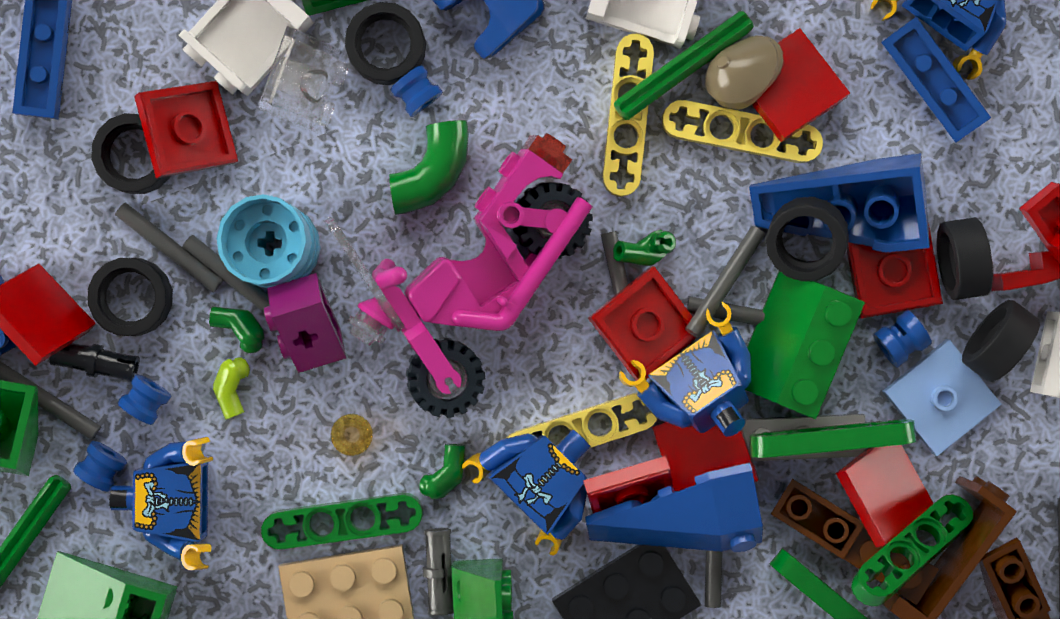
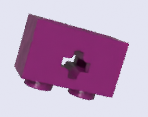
M317 273L267 288L270 306L264 307L266 322L271 332L278 330L280 335H277L282 356L284 359H292L298 373L346 359L341 328Z

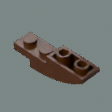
M794 479L791 480L771 512V515L858 569L884 547H875L861 520ZM900 553L890 554L891 561L898 568H910L909 560ZM929 563L897 593L917 605L939 569ZM881 572L875 579L882 583L885 576Z
M1016 537L987 552L979 564L997 618L1050 619L1048 612L1051 609L1021 541Z

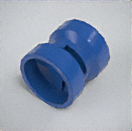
M909 310L896 318V323L891 327H882L873 333L876 344L889 362L896 368L908 361L909 354L915 350L923 351L932 344L927 330Z

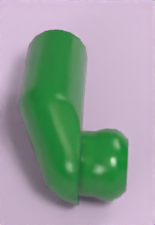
M656 230L637 243L618 241L613 248V257L618 262L652 266L667 254L673 252L676 247V239L669 231Z
M212 306L209 317L210 327L232 329L240 341V348L246 353H256L261 350L265 338L264 330L251 312L243 309Z
M445 444L443 467L434 474L424 475L419 482L420 492L424 496L434 500L444 498L461 483L463 479L462 464L464 463L465 445Z

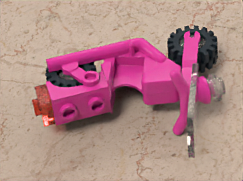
M545 133L543 137L530 135L518 154L512 151L499 168L498 172L503 176L495 188L492 189L488 186L477 200L474 207L479 211L473 219L485 237V247L482 253L476 258L465 261L450 260L445 257L436 258L407 285L404 292L405 295L396 286L407 279V272L404 268L396 267L395 262L391 259H384L374 269L371 276L335 220L329 217L323 221L373 296L371 299L360 302L357 305L360 310L356 316L351 315L347 320L353 325L350 333L371 347L375 340L381 344L384 343L386 340L384 334L388 328L391 330L395 328L397 332L401 331L416 353L415 356L412 355L409 359V369L406 368L408 390L420 408L425 412H430L433 416L440 417V415H445L447 418H452L455 413L459 412L462 415L468 412L466 408L471 404L475 406L479 401L477 399L478 394H483L485 387L482 385V381L485 380V372L482 370L481 366L483 364L470 348L460 341H453L451 338H444V340L433 339L422 321L492 331L509 329L556 260L562 259V256L565 255L571 256L575 254L574 250L577 247L582 248L586 243L583 241L585 236H590L592 229L588 227L589 221H593V216L589 212L593 206L581 197L582 193L571 188L570 185L556 182L535 184V187L524 191L525 195L522 198H518L517 202L514 203L526 186L538 178L561 179L564 171L573 160L563 153L566 146L548 133ZM503 226L513 228L514 234H517L519 237L518 241L520 244L528 249L529 253L525 259H523L516 248L517 245Z

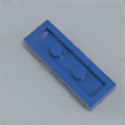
M25 0L13 114L59 120L72 0Z
M914 17L881 42L955 143L991 118L917 17Z

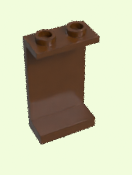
M959 476L955 483L981 502L973 512L972 521L965 531L946 548L934 564L939 571L917 605L909 600H905L897 593L883 605L900 619H937L1017 511L1006 503L1010 497L1007 493L989 481L986 483L977 476L973 481Z

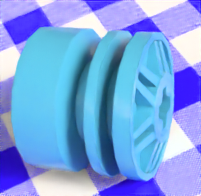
M264 194L245 197L231 206L220 221L216 238L219 256L227 270L244 282L264 288L310 275L317 265L321 249L318 231L306 214L281 198ZM274 238L282 241L281 248H275L274 252L266 249L267 243L274 242Z

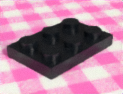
M636 545L552 598L553 604L563 619H680L701 606L700 601L666 547Z

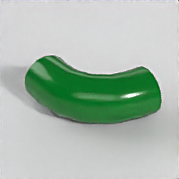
M466 120L445 121L427 125V150L422 161L412 169L389 174L395 215L407 214L434 205L456 185L467 162L469 132Z

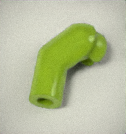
M237 357L234 360H225L220 365L213 383V391L225 420L245 412L236 392L240 380L248 377L250 374V367L242 357Z

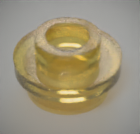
M346 414L340 417L334 423L331 430V440L334 447L342 454L349 456L363 453L370 446L373 438V430L370 423L358 414ZM348 427H355L359 430L360 437L358 441L350 442L346 439L345 430Z

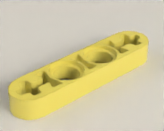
M637 33L623 37L617 46L614 61L602 177L606 190L618 197L628 196L633 193L639 186L642 173L648 106L629 120H624L614 107L615 101L619 98V89L623 85H638L645 80L634 75L620 77V69L628 72L630 66V57L623 55V50L630 49L632 43H638L639 50L646 52V57L639 59L636 73L645 72V79L652 74L653 45L648 38ZM629 125L636 130L638 139L634 146L622 148L616 144L614 132L619 126ZM611 152L622 156L636 154V163L627 160L626 173L633 175V182L626 183L624 189H617V182L610 180V173H617L620 159L611 160Z
M677 100L672 102L662 115L664 131L670 137L679 140L795 163H806L815 159L823 148V138L820 132L810 125L805 126L789 137L797 139L801 137L802 133L807 134V141L813 143V149L806 150L803 155L798 154V147L791 144L783 145L784 152L777 151L780 140L774 133L773 141L768 147L760 148L756 146L751 140L752 128L758 124L768 126L758 114L687 100ZM679 108L686 110V117L698 120L700 118L699 111L706 112L707 116L702 124L703 136L695 135L698 128L695 125L687 124L683 127L682 131L676 130V123L670 121L669 116L676 115ZM724 116L731 121L733 131L729 138L717 139L711 134L710 123L713 118Z
M632 393L509 434L507 438L527 433L532 434L537 431H542V435L548 438L549 432L553 427L563 425L570 430H575L592 448L647 430L654 425L657 418L650 411L645 414L646 421L639 423L635 417L625 419L623 421L627 428L619 431L618 418L612 407L620 405V412L622 414L633 409L632 402L640 400L641 404L646 406L637 396V393ZM595 413H605L611 419V429L603 436L594 435L588 429L589 418Z

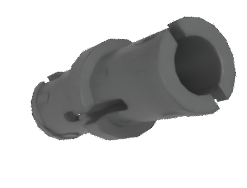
M449 528L424 530L426 566L422 570L423 577L427 578V611L430 615L454 613L451 529Z

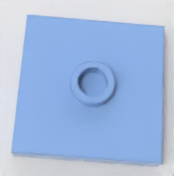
M949 339L944 340L882 390L904 419L914 420L915 433L935 456L940 455L1002 405L980 376L962 363V354Z

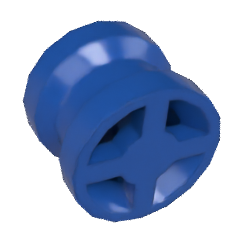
M423 65L408 72L390 89L396 98H402L405 102V110L410 117L419 114L443 93L438 85L432 84L427 78L428 71Z
M136 374L131 381L132 389L128 394L122 395L117 403L134 418L153 425L158 418L157 410L161 405L167 404L172 396L166 389L151 379Z
M91 441L87 447L88 455L84 461L77 462L73 472L90 486L108 492L114 485V475L117 471L125 468L127 460L105 444Z

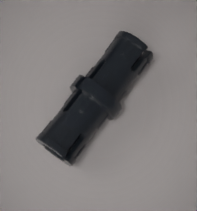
M71 343L49 358V362L53 366L57 365L85 371L86 376L96 378L98 375H104L131 382L135 376L133 373H138L140 357L104 350V346L99 344H93L89 347Z

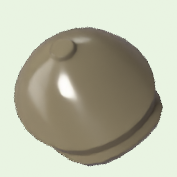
M755 35L725 48L713 58L707 68L705 75L707 92L719 105L725 108L739 110L750 106L762 96L781 72L783 67V51L780 45L768 36Z

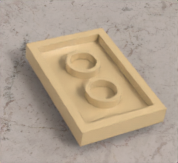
M403 544L283 563L278 566L287 619H415Z

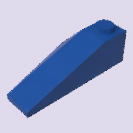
M921 153L878 158L751 184L749 186L755 227L769 229L773 216L784 204L796 198L816 197L830 202L840 210L848 224V242L870 246L872 250L881 252L930 248L927 197ZM810 216L795 218L784 229L785 233L800 236L809 234L832 239L829 227L820 219Z
M746 463L695 476L696 485L680 491H674V488L671 486L657 490L658 495L653 497L650 502L644 504L638 500H629L585 516L589 540L720 552L732 550L733 552L748 551L754 548L756 544L762 543L763 524L751 464Z

